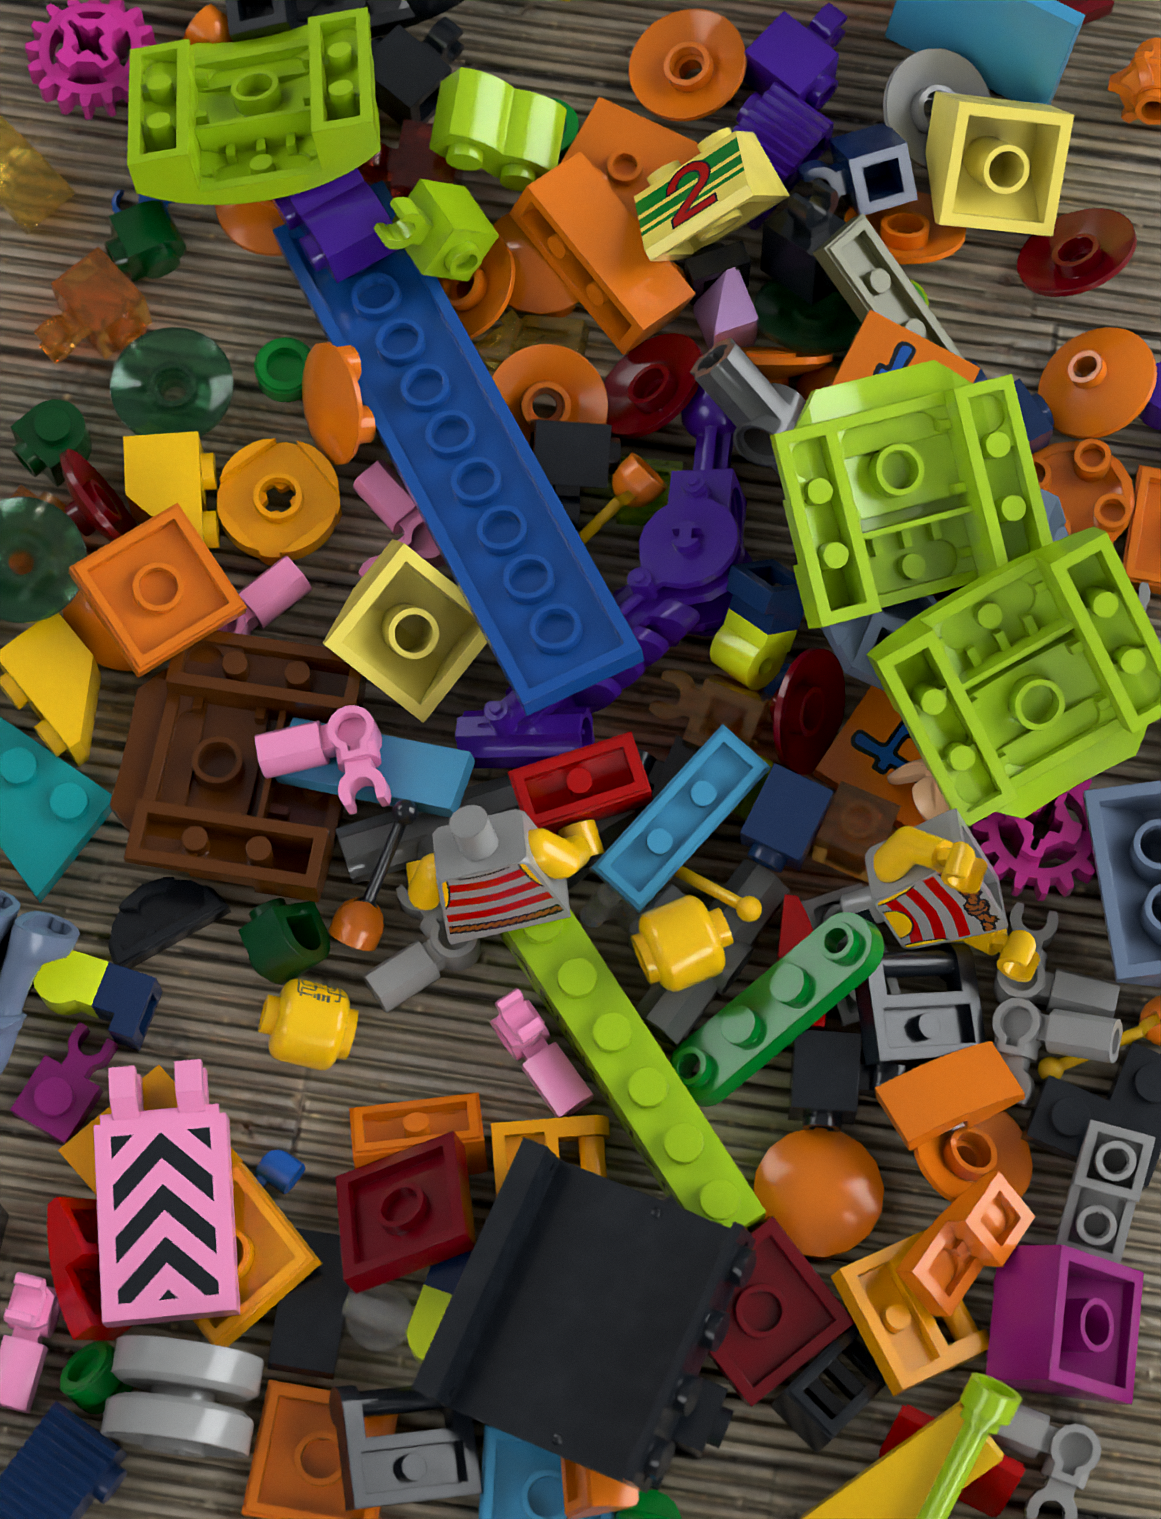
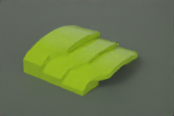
M368 7L308 17V24L258 39L222 43H194L193 45L190 44L189 39L130 49L127 166L137 194L165 201L196 205H232L268 201L304 192L331 182L356 169L381 151L379 110L375 97L374 61L372 57Z
M932 360L811 391L794 429L769 435L785 500H782L798 562V564L793 565L808 629L822 628L881 612V608L965 586L989 572L1053 542L1012 374L971 383L948 367Z
M1095 526L1038 548L967 584L909 620L866 654L894 710L902 718L927 770L931 772L950 810L956 808L968 827L994 812L1025 819L1045 804L1080 783L1136 756L1147 726L1161 718V643L1107 532Z

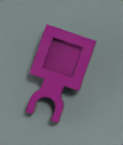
M80 1021L68 1039V1055L61 1064L45 1055L10 1109L14 1116L63 1145L79 1132L103 1094L101 1087L89 1080L95 1071L106 1067L118 1050L117 1044L107 1038L102 1049L97 1054L89 1056L81 1052L82 1043L91 1031Z

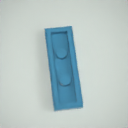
M293 717L289 727L313 721ZM382 735V747L380 749L382 764L376 769L381 772L390 787L392 796L390 806H394L400 800L408 799L416 804L420 812L451 818L453 813L460 808L475 764L471 752ZM333 757L330 758L328 765L277 776L275 779L281 784L339 795V782L345 773L338 769L337 758ZM371 786L361 788L355 796V799L379 803L374 791L375 788Z
M722 724L591 867V870L632 908L640 913L766 775L771 767Z

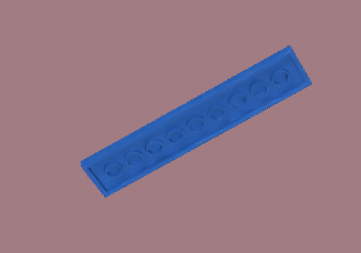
M381 180L370 185V188L392 221L396 215L390 205L393 198L384 181ZM283 224L272 229L276 242L328 341L336 347L352 345L357 350L361 360V376L358 384L362 405H366L371 409L375 419L376 432L526 716L643 662L642 648L437 277L422 275L406 250L402 248L336 283L326 268L316 272L311 266L299 243V239L305 236L300 227L289 231L286 225Z

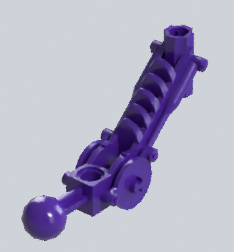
M700 385L690 402L681 411L682 424L688 433L696 439L693 470L672 471L668 505L656 511L643 528L639 540L640 567L635 568L628 574V585L612 593L613 598L642 648L644 661L528 716L524 713L511 686L506 690V697L502 701H488L484 710L464 711L463 716L457 718L455 739L457 749L471 752L475 760L473 769H517L595 743L592 713L609 706L621 695L622 689L633 684L644 674L646 667L657 662L667 653L669 647H676L686 634L706 637L716 635L724 624L733 596L731 592L725 589L729 583L727 577L731 565L753 562V560L744 548L743 540L747 501L734 469L731 468L734 444L733 435L737 427Z

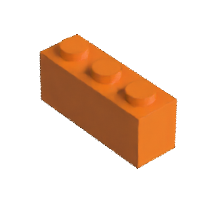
M581 151L527 185L509 212V215L623 356L673 322L696 294L688 284L684 272L677 264L672 261H650L644 251L638 216L630 213L611 189L605 174L597 167L592 166Z

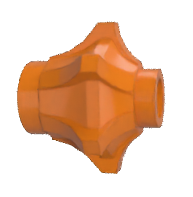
M1151 38L1141 43L1130 64L1122 71L1110 75L1108 90L1119 94L1124 105L1121 119L1128 124L1137 119L1149 125L1161 124V38Z

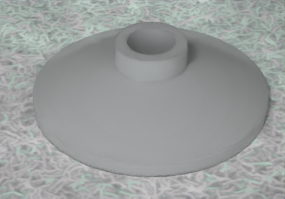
M941 48L918 51L901 61L889 77L883 98V114L886 126L892 127L907 142L911 162L926 169L925 149L930 122L924 113V103L932 111L935 91L990 98L986 83L973 64L963 56Z

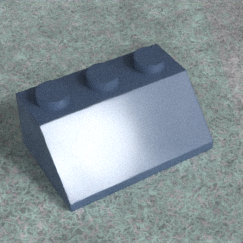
M1161 781L1085 790L1083 798L1116 982L1161 987Z

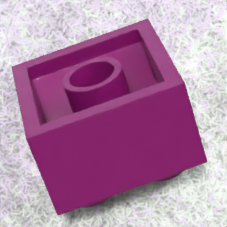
M1062 1244L1016 1246L1003 1267H996V1274L993 1280L994 1296L989 1347L986 1351V1375L1005 1383L1009 1387L1025 1392L1132 1405L1144 1272Z

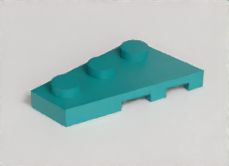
M0 717V848L23 878L38 902L41 903L112 812L110 808L112 794Z

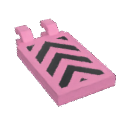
M201 1059L174 1061L177 1108L144 1111L142 1077L140 1074H137L135 1065L108 1068L109 1101L112 1114L100 1115V1125H93L102 1323L106 1328L240 1315L230 1123L226 1112L220 1113L219 1103L209 1104L207 1070L203 1068Z

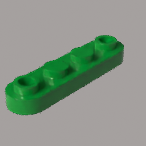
M842 912L829 917L679 1045L669 1062L696 1104L700 1107H710L723 1101L874 973L884 953V941L879 929L873 923L851 912ZM845 936H848L845 948L837 953L838 942ZM700 1061V1069L698 1073L694 1077H692L693 1069L695 1065Z

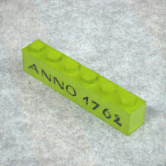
M570 909L571 917L499 933L665 1195L668 1197L671 1194L682 1209L731 1228L735 1221L744 1225L750 1231L763 1221L766 1210L572 910Z

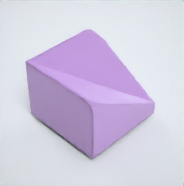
M733 267L726 270L694 305L693 312L709 350L716 343L730 337L739 347L754 346L757 339L759 318L739 270L736 271V268Z

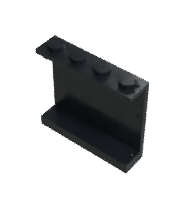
M523 1137L411 1388L435 1403L647 1494L653 1479L656 1481L659 1478L662 1479L671 1464L675 1443L670 1441L680 1416H688L699 1399L703 1379L698 1374L708 1351L716 1352L727 1334L730 1314L725 1311L736 1287H745L754 1271L757 1256H755L757 1250L753 1249L756 1239L740 1223L734 1221L731 1228L562 1161L547 1146Z

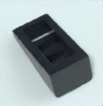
M855 1323L841 1333L771 1404L774 1411L815 1452H820L886 1385L874 1359L855 1341L860 1335ZM841 1353L870 1380L866 1386L837 1358ZM822 1372L851 1400L846 1406L818 1378Z

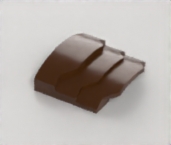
M218 630L172 657L167 669L155 675L137 689L127 741L110 801L112 812L129 832L124 854L125 863L188 872L191 877L254 886L256 893L319 902L337 841L335 829L340 827L344 805L339 799V795L281 784L277 782L275 777L266 779L258 762L255 735L287 728L290 726L293 717L311 721L318 720L321 723L328 724L330 717L344 706L357 705L363 707L367 678L328 647Z

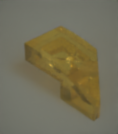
M0 116V204L28 235L68 201L75 191L44 157Z
M512 309L500 318L502 322L500 327L474 345L487 370L495 372L497 367L511 354L532 345H559L572 349L584 357L590 330L583 319L526 315L519 319Z

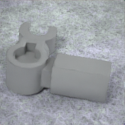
M403 885L396 888L399 904L405 914L414 919L423 920L420 929L428 940L423 944L418 940L414 941L363 974L367 987L386 1013L441 978L439 972L444 968L452 971L465 970L476 963L481 954L480 938L450 945L447 938L441 902L433 910H419L410 902L408 890Z
M1017 902L1009 916L1008 936L1014 930L1029 932L1035 939V951L1039 954L1040 962L1032 979L1028 982L1010 979L998 969L993 983V992L996 1000L1001 1004L1010 998H1023L1034 1005L1037 1003L1047 1006L1046 1012L1051 1013L1053 1009L1113 1018L1120 983L1056 968L1055 974L1046 972L1048 956L1043 948L1047 947L1054 939L1059 922L1058 914L1056 911L1050 910L1044 927L1033 931L1023 925L1024 904Z
M1010 998L1002 1002L996 1008L992 1018V1027L996 1034L994 1045L1025 1093V1099L1017 1103L1022 1107H1029L1034 1099V1080L1028 1072L1030 1063H1036L1039 1048L1043 1044L1046 1045L1048 1053L1107 1063H1115L1118 1058L1123 1032L1120 1019L1053 1009L1050 1015H1046L1030 1001L1023 998Z
M1020 1404L1010 1425H1001L997 1434L989 1435L997 1445L1032 1459L1036 1457L1038 1452L1047 1454L1040 1474L1047 1477L1044 1487L1034 1491L1027 1499L1024 1506V1519H1036L1040 1506L1049 1500L1056 1502L1060 1506L1062 1519H1077V1506L1073 1496L1076 1488L1080 1490L1085 1489L1091 1470L1095 1468L1100 1460L1101 1445L1099 1438L1093 1430L1085 1425L1071 1424L1059 1428L1049 1425L1050 1415Z

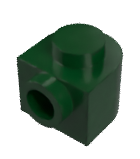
M145 201L108 216L112 239L104 242V246L118 276L128 273L132 282L146 276L150 279H156L170 274L180 265L179 259L186 251V244L163 201Z
M59 399L43 401L10 426L17 443L11 450L18 461L32 476L37 477L43 472L57 487L65 482L60 462L61 453L66 449H72L86 460L90 457L92 442L83 415L76 406L67 401Z
M284 898L270 900L249 912L251 921L238 930L254 970L260 976L278 985H285L288 981L298 978L326 959L330 952L328 931L315 902L312 901L286 904Z

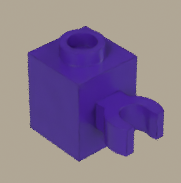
M829 2L820 9L806 28L783 11L744 51L747 58V67L743 81L762 96L765 91L770 89L774 82H778L815 110L821 109L831 99L839 84L836 80L839 53L833 48L845 36V31L840 27L846 22L848 16Z

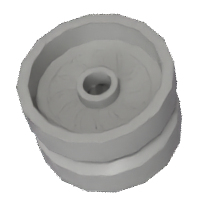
M144 1335L118 1337L111 1372L122 1383L151 1391V1393L122 1392L107 1398L100 1433L107 1438L171 1455L198 1458L205 1456L239 1459L249 1457L254 1422L243 1411L216 1404L215 1402L241 1403L258 1397L264 1361L262 1358L247 1352L196 1341Z

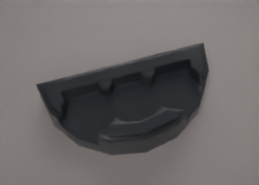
M163 877L142 884L121 902L119 906L120 911L112 924L108 948L113 963L131 969L231 913L230 907L213 888L207 885H200L192 880H175L174 877Z

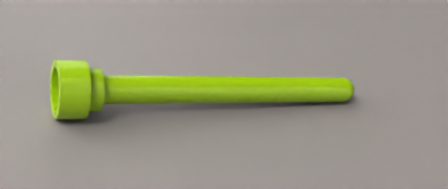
M973 1373L960 1397V1402L964 1405L960 1416L965 1421L916 1519H948L989 1434H997L1001 1425H1010L1022 1401V1397L1014 1389L993 1377L981 1373Z

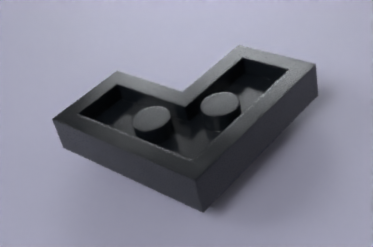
M1134 1042L1127 1045L1106 1099L1051 1075L1047 1076L1042 1082L1021 1139L1077 1163L1090 1119L1156 1137L1142 1190L1148 1188L1161 1154V1054Z

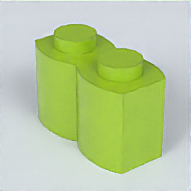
M460 67L440 83L429 148L446 158V162L456 169L475 171L483 168L486 172L498 178L504 187L515 191H524L527 185L558 166L567 109L558 102L541 94L514 89L504 80L491 74Z

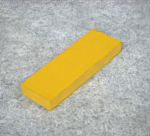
M960 1401L803 1513L800 1519H916L965 1421L960 1416L964 1405ZM990 1435L963 1488L1002 1461L1004 1453Z

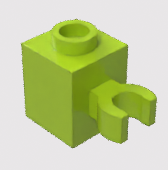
M419 179L408 197L392 199L390 205L396 213L392 224L376 223L373 228L387 248L394 250L404 248L422 275L466 282L479 268L483 258L499 237V234L465 186Z

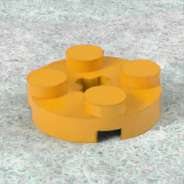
M276 438L261 439L248 444L228 460L219 479L220 486L216 498L217 513L225 534L242 552L259 558L261 562L269 566L275 564L285 555L291 560H297L319 549L330 538L342 517L340 487L333 466L315 447L297 440V445L289 442L277 443ZM275 488L281 494L291 490L295 495L290 499L291 507L283 512L275 510L271 512L265 509L269 503L266 493Z

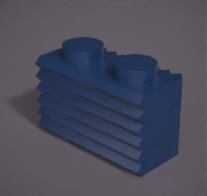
M56 1401L51 1405L48 1413L43 1416L40 1424L34 1428L33 1433L26 1439L24 1445L17 1451L16 1456L9 1462L7 1468L0 1474V1519H81L95 1499L101 1504H105L117 1491L127 1474V1470L120 1465L128 1454Z

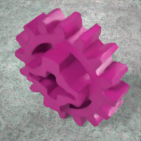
M67 0L69 7L64 10H60L57 6L50 3L46 6L50 20L49 23L33 21L31 28L36 41L25 43L26 54L29 62H31L27 67L32 83L39 84L38 87L42 99L46 103L58 97L57 101L61 113L64 115H68L77 105L82 106L85 120H92L95 107L104 106L105 111L110 117L116 116L117 108L115 102L123 99L126 103L129 102V59L124 67L120 62L128 56L126 48L131 45V49L156 44L151 25H145L142 11L138 6L126 12L123 0H110L108 4L102 3L101 0H88L85 3H80L79 0ZM61 42L63 44V48L60 49L57 53H55L57 46ZM54 54L57 59V62L55 64H53Z
M1091 779L1056 797L1025 819L994 812L971 825L970 831L974 838L985 840L980 845V848L987 859L995 863L993 869L997 873L999 880L1005 876L1013 879L1011 895L1017 897L1023 891L1025 885L1034 886L1037 901H1044L1049 887L1055 885L1058 891L1064 897L1071 895L1074 888L1073 876L1086 884L1092 880L1096 871L1089 861L1095 862L1083 798V792L1090 788ZM1064 801L1074 810L1080 823L1072 821ZM1047 810L1050 812L1046 823L1049 825L1047 834L1044 839H1040L1037 849L1032 850L1034 826L1037 821H1041L1044 812ZM1000 836L1010 839L1017 859L1005 848ZM1055 858L1066 862L1056 867L1038 868L1040 864Z

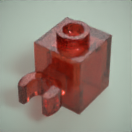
M405 119L398 149L390 148L380 142L381 151L357 167L365 182L391 181L392 198L408 197L419 179L460 185L463 170L450 166L446 162V158L429 148L433 124Z

